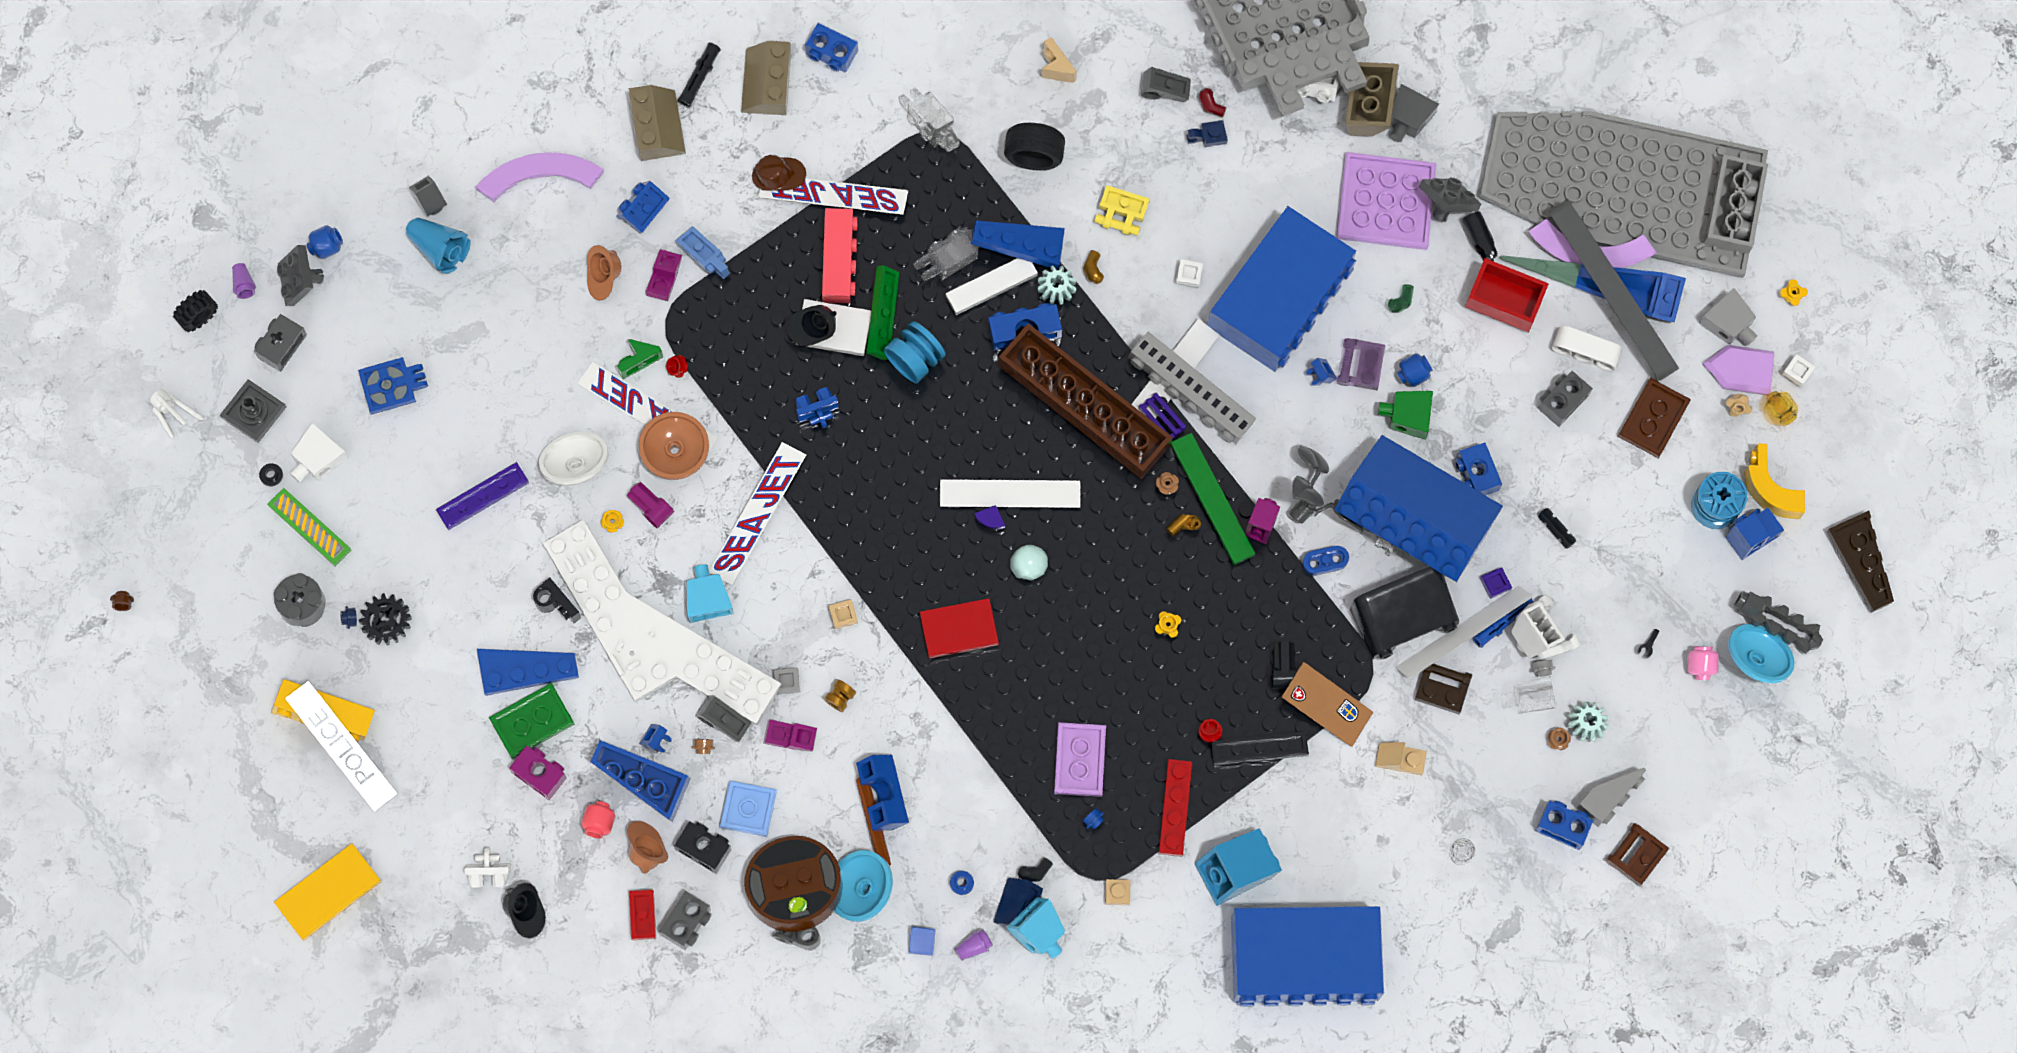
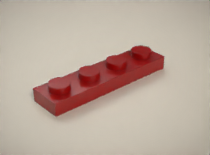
M1168 759L1159 854L1183 857L1192 762Z

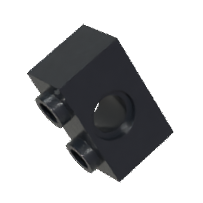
M689 821L674 845L675 850L717 874L731 852V846L728 844L729 840L720 834L716 836L708 832L709 828L700 822L693 824ZM701 841L711 843L710 848L706 851H701L697 847Z

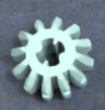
M1051 266V272L1044 270L1042 273L1043 277L1038 278V283L1040 284L1038 292L1043 293V300L1050 298L1051 305L1054 304L1055 300H1058V303L1062 305L1063 298L1070 301L1071 294L1076 292V287H1074L1076 279L1071 278V270L1064 273L1063 266L1059 268V271L1054 266ZM1056 283L1060 284L1058 288L1054 287Z
M1586 701L1582 703L1581 707L1576 705L1573 708L1575 713H1570L1568 716L1572 720L1569 722L1568 727L1576 728L1572 735L1576 736L1580 733L1581 741H1584L1588 736L1590 742H1594L1595 736L1602 738L1604 735L1603 731L1608 729V725L1604 722L1608 721L1609 717L1601 715L1605 710L1603 707L1599 710L1595 709L1597 706L1596 702H1593L1590 707ZM1585 718H1587L1588 721H1593L1591 726L1588 722H1584Z

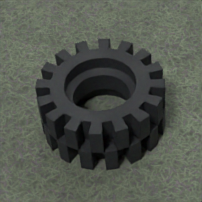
M205 290L195 291L192 293V296L188 295L185 301L182 300L180 302L181 305L177 306L173 312V318L187 332H193L196 328H201L202 324L208 323L207 320L212 319V314L217 312L218 304Z

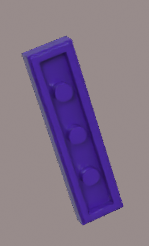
M516 462L440 506L436 511L446 528L450 530L529 484V481Z

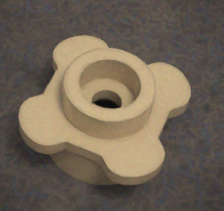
M1735 394L1728 398L1726 405L1730 408L1729 414L1733 417L1744 413L1750 414L1752 407L1748 404L1749 398L1743 394Z

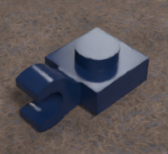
M1223 120L1201 123V130L1197 128L1189 129L1188 134H1186L1188 144L1203 141L1205 147L1224 145L1228 142Z

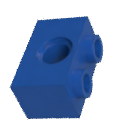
M1485 442L1459 451L1455 464L1458 472L1463 473L1465 484L1484 495L1500 490L1502 482ZM1479 468L1483 474L1475 475L1471 469Z

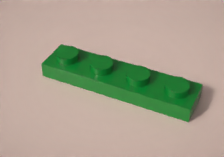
M884 265L877 266L867 344V354L881 360L888 359L884 353V348L892 341L899 272Z

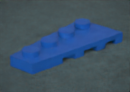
M477 649L485 696L579 678L574 653Z

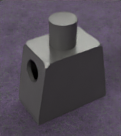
M1401 84L1394 101L1391 122L1393 130L1390 137L1397 142H1402L1406 134L1416 138L1436 114L1439 103Z

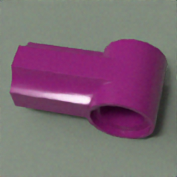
M642 482L634 485L627 494V498L643 512L645 518L657 529L674 513L673 508L664 499L658 498Z

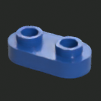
M1332 546L1310 551L1304 556L1302 566L1304 571L1312 576L1339 571L1347 566L1349 553L1342 546ZM1338 556L1341 561L1336 563L1332 558ZM1310 562H1317L1318 567H1311Z

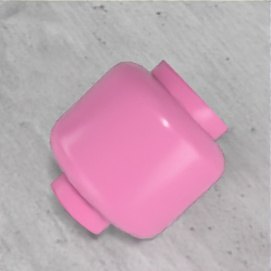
M1695 646L1694 650L1688 653V672L1691 675H1696V680H1710V675L1718 673L1719 655L1717 651H1714L1713 647Z

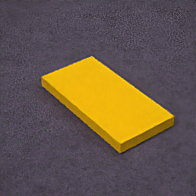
M352 843L274 903L304 941L382 881Z

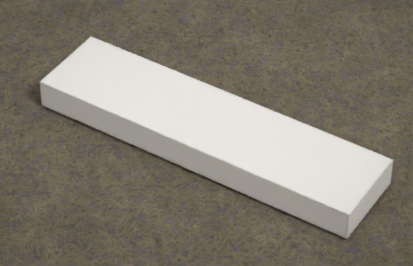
M1017 258L945 293V296L954 313L958 315L1038 276V273L1032 262Z

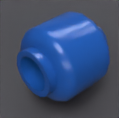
M324 225L309 234L307 248L312 255L316 254L320 259H325L340 251L343 240L335 227L332 228Z
M1414 353L1400 361L1399 367L1401 370L1397 374L1403 384L1408 382L1411 387H1416L1429 380L1431 377L1430 372L1433 370L1425 355L1421 356L1418 353Z

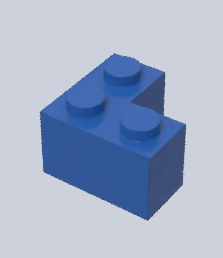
M1769 508L1763 511L1757 509L1748 517L1744 514L1737 518L1729 528L1730 532L1726 539L1740 559L1743 560L1778 538L1784 529Z

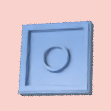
M730 781L720 828L767 837L777 789Z

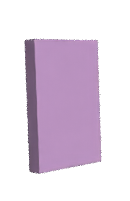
M1058 723L1054 794L1102 797L1106 725Z

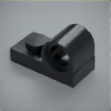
M550 577L534 591L533 600L539 611L549 613L560 607L558 612L566 621L570 619L575 624L581 619L579 611ZM544 595L551 596V600L548 603H541L539 600Z

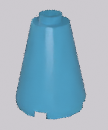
M419 217L411 220L406 226L407 237L440 272L449 274L457 269L455 265L458 261L463 263L466 259L471 242L465 232Z

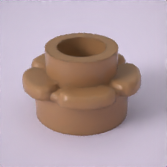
M1170 472L1162 473L1161 477H1158L1156 480V486L1162 494H1172L1178 489V477L1171 475Z
M1557 727L1548 733V744L1552 749L1565 750L1571 741V736L1564 728Z
M694 739L692 749H696V754H711V749H715V747H713L712 739Z

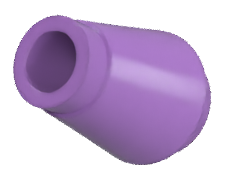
M244 263L233 265V292L240 299L252 297L255 294L256 285Z
M982 929L979 932L976 930L955 949L963 961L966 958L968 959L989 951L988 948L992 947L993 944L985 930Z

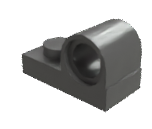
M1150 67L1143 73L1141 96L1150 100L1160 99L1165 96L1186 102L1189 100L1191 79Z
M709 696L697 714V718L712 728L719 729L735 742L741 740L752 723L716 696Z

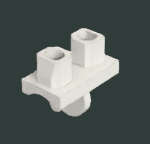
M485 848L484 855H475V862H484V864H467V867H465V875H468L470 887H483L484 875H492L493 887H505L508 874L511 871V863L491 864V862H500V855H491L490 848Z

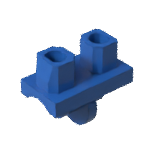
M827 387L816 391L818 402L811 404L807 395L796 398V412L799 423L810 420L811 425L820 423L822 429L827 427L825 420L833 418L831 411L838 409L836 395L832 396Z

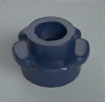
M345 606V611H340L341 625H346L347 629L357 626L355 608Z

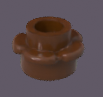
M118 591L110 597V601H112V608L114 610L128 611L131 609L134 598L126 591Z

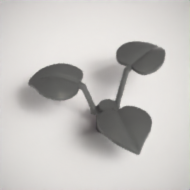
M1300 444L1298 446L1300 457L1306 464L1315 469V475L1311 482L1301 476H1296L1293 480V499L1299 501L1289 512L1297 522L1303 524L1311 515L1316 517L1318 513L1328 508L1334 510L1339 499H1336L1334 503L1330 502L1323 506V498L1313 489V486L1321 472L1325 474L1329 472V466L1318 452ZM1334 510L1335 514L1342 520L1357 528L1360 533L1363 532L1362 526Z

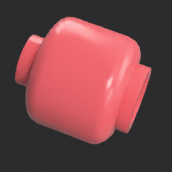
M597 801L596 804H590L586 807L581 826L585 830L586 835L601 839L603 836L611 833L616 815L610 809L608 803Z

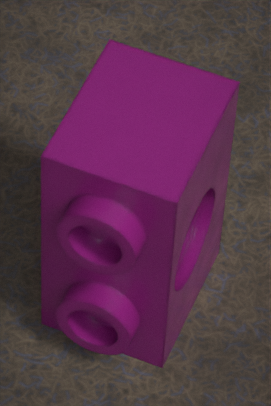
M1258 498L1247 525L1246 537L1267 544L1281 506H1278L1272 499Z
M526 746L509 769L513 775L550 801L567 779L563 772L565 769L556 761L552 763L545 759L546 755L537 747H534L532 750ZM539 766L546 768L545 773L541 776L533 774L535 768Z

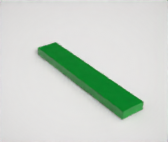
M1192 433L1173 441L1171 447L1233 565L1255 556L1250 542Z

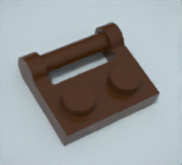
M1633 823L1629 828V834L1613 855L1610 854L1607 857L1606 862L1638 886H1641L1669 850V847L1640 825ZM1638 837L1643 839L1644 842L1627 864L1622 862L1621 859Z

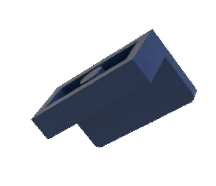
M1008 878L994 923L1008 926L1036 897L1041 898L1044 888L1029 880Z

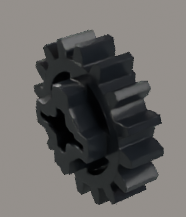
M383 593L380 600L373 596L374 602L372 604L365 602L368 609L360 611L361 615L365 617L359 619L360 624L365 625L361 630L364 634L368 633L367 638L370 641L375 638L377 645L384 640L386 645L389 646L392 639L398 643L399 635L406 637L404 629L411 628L407 621L412 620L410 614H406L410 611L407 605L403 606L404 601L401 598L396 601L394 594L387 599L385 593ZM399 612L401 614L400 624L397 623L396 619L399 616ZM373 615L375 621L372 623L373 626L371 627L370 619ZM383 617H385V618H389L390 620H389L388 622H386V621H383V622H382L381 619H382Z

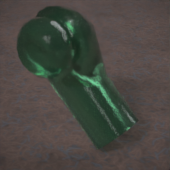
M1404 284L1401 297L1394 300L1391 298L1388 301V308L1391 312L1400 313L1411 306L1414 286Z

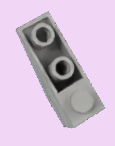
M1641 768L1594 786L1576 809L1587 813L1589 818L1594 820L1593 824L1597 827L1602 822L1607 825L1615 815L1612 810L1617 804L1622 807L1630 798V795L1627 794L1632 787L1637 789L1645 780L1642 775L1646 769Z

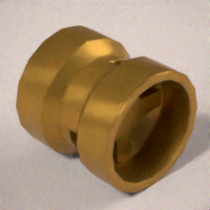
M837 679L833 685L834 689L832 692L827 693L824 701L837 711L844 712L848 700L853 699L856 691L845 682Z

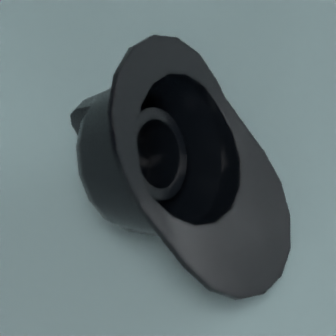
M824 305L810 306L791 315L787 321L786 329L788 335L793 342L802 346H811L827 340L836 331L835 316L837 312Z
M524 882L515 888L506 889V895L502 903L503 910L511 918L518 934L524 938L538 936L545 926L546 915L535 886Z

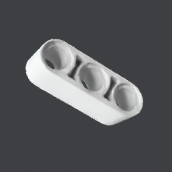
M1568 326L1559 327L1552 347L1553 351L1560 355L1606 371L1616 370L1623 350L1620 345Z

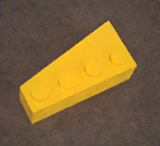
M283 679L271 714L299 721L306 725L285 699L302 685ZM316 690L355 741L359 742V739L364 740L375 710Z

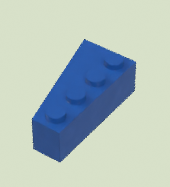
M599 740L591 759L592 764L673 822L691 780L688 775Z

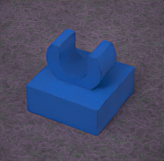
M1315 359L1311 362L1313 368L1308 369L1306 372L1310 376L1314 373L1317 374V379L1312 382V385L1315 386L1322 383L1330 384L1337 379L1327 359Z
M651 724L639 744L646 749L664 753L665 749L660 746L661 740L664 739L666 742H671L672 739L670 736L665 735L668 730L663 726Z

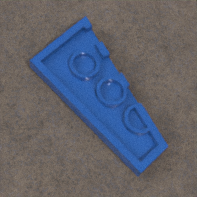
M976 221L973 225L971 244L1049 268L1054 266L1057 270L1060 266L1065 228Z

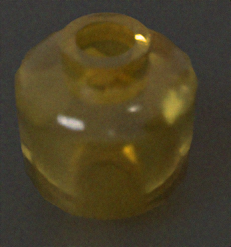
M1775 391L1767 396L1764 411L1774 424L1786 426L1795 421L1799 408L1788 392Z

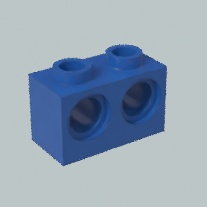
M817 23L805 44V49L810 59L816 62L822 61L832 70H841L846 73L858 52V42ZM819 42H823L826 44L824 47L816 46V44ZM838 52L846 53L843 57H838L835 54Z
M1554 800L1553 802L1549 801L1545 806L1535 831L1580 850L1585 843L1594 820L1590 819L1587 813L1580 810L1574 812L1567 809L1566 804ZM1549 814H1556L1560 819V823H1552L1549 820ZM1576 823L1580 825L1582 833L1573 832L1571 824Z

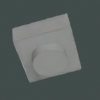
M797 667L774 670L775 680L782 684L777 695L800 692L799 669Z

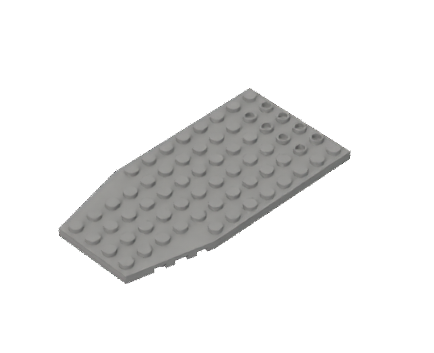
M1548 111L1539 113L1498 112L1479 198L1536 225L1548 218L1552 225L1560 232V228L1548 211L1568 199L1599 246L1621 245L1644 234L1657 252L1651 256L1653 258L1744 277L1749 253L1753 248L1768 168L1766 163L1768 150L1593 111H1582V113H1571V111H1562L1561 113H1548Z

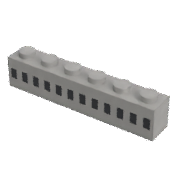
M1149 331L1130 352L1128 358L1138 370L1143 369L1149 374V379L1155 384H1162L1172 398H1179L1185 403L1184 406L1188 411L1200 415L1203 418L1202 421L1208 427H1214L1221 432V437L1227 442H1233L1236 445L1255 422L1256 418Z

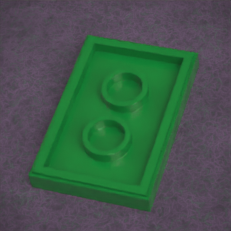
M552 683L489 717L512 759L519 756L526 746L532 749L575 725Z

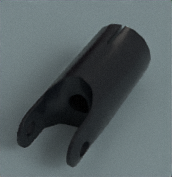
M1478 211L1467 215L1462 221L1475 249L1481 255L1483 261L1484 258H1490L1491 261H1494L1498 253L1482 213Z

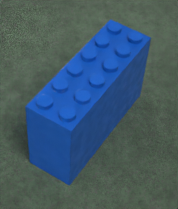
M1287 206L1211 309L1207 325L1221 337L1276 372L1279 366L1283 368L1287 364L1292 348L1297 350L1300 346L1305 331L1309 333L1313 328L1318 313L1322 315L1326 310L1330 297L1337 295L1343 279L1347 280L1352 274L1353 266L1357 261L1354 259L1356 250Z
M1381 435L1350 479L1334 510L1457 582L1488 534L1503 505Z
M1380 906L1234 909L1231 916L1234 1003H1240L1241 1007H1252L1254 1003H1264V1006L1273 1007L1278 1006V1002H1288V1006H1302L1303 1002H1312L1313 1006H1325L1327 1002H1336L1339 1006L1351 1005L1352 1001H1361V1005H1374L1375 1001H1379L1383 996Z

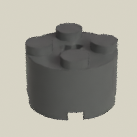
M302 573L291 575L282 580L274 590L276 609L288 624L308 627L315 624L322 617L326 604L325 596L317 582L311 577ZM299 598L303 600V602L300 604L299 602H297Z

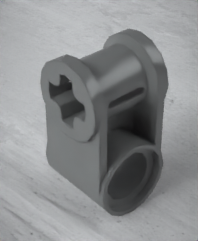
M816 927L798 932L777 930L772 936L780 942L808 951L818 948L821 942L820 934ZM806 933L816 935L811 943L804 942L803 937Z

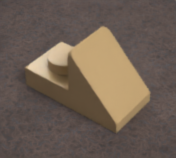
M1050 37L1044 41L1042 53L1049 64L1042 68L1041 77L1070 83L1075 82L1077 71L1053 38Z
M1405 742L1379 743L1375 767L1422 776L1427 751L1405 747Z

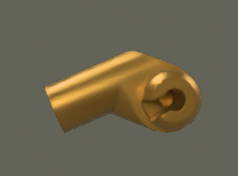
M1091 250L1083 266V271L1090 282L1099 284L1104 278L1103 273L1097 267L1101 254Z
M1181 514L1166 527V530L1174 537L1181 529L1198 530L1202 523L1195 515Z

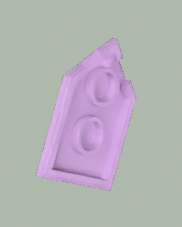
M1727 345L1703 363L1705 368L1718 380L1717 382L1723 389L1770 395L1774 351Z

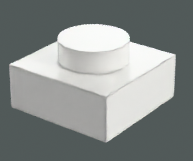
M1181 259L1176 284L1199 288L1203 263Z
M1796 354L1782 375L1802 387L1815 369V366Z

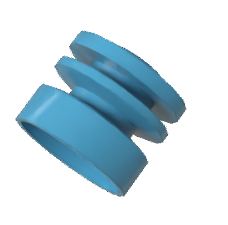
M911 321L907 325V329L901 331L903 341L899 338H894L884 348V353L891 364L904 377L913 383H919L929 372L927 365L935 367L938 363L937 360H942L946 353L932 333L919 323Z
M1715 472L1708 475L1694 493L1691 501L1692 512L1696 520L1710 529H1723L1730 526L1745 508L1748 500L1747 489L1743 481L1734 474Z

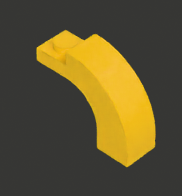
M1758 443L1750 453L1751 465L1744 471L1745 482L1751 496L1763 509L1769 508L1773 515L1789 519H1800L1805 513V490L1785 489L1777 485L1768 472L1767 444Z

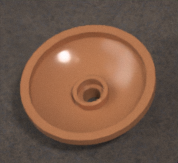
M667 412L656 416L644 427L639 439V453L644 465L654 475L663 479L679 480L693 475L703 466L709 453V439L703 425L691 415L682 412ZM673 448H678L679 452L673 454L671 450Z

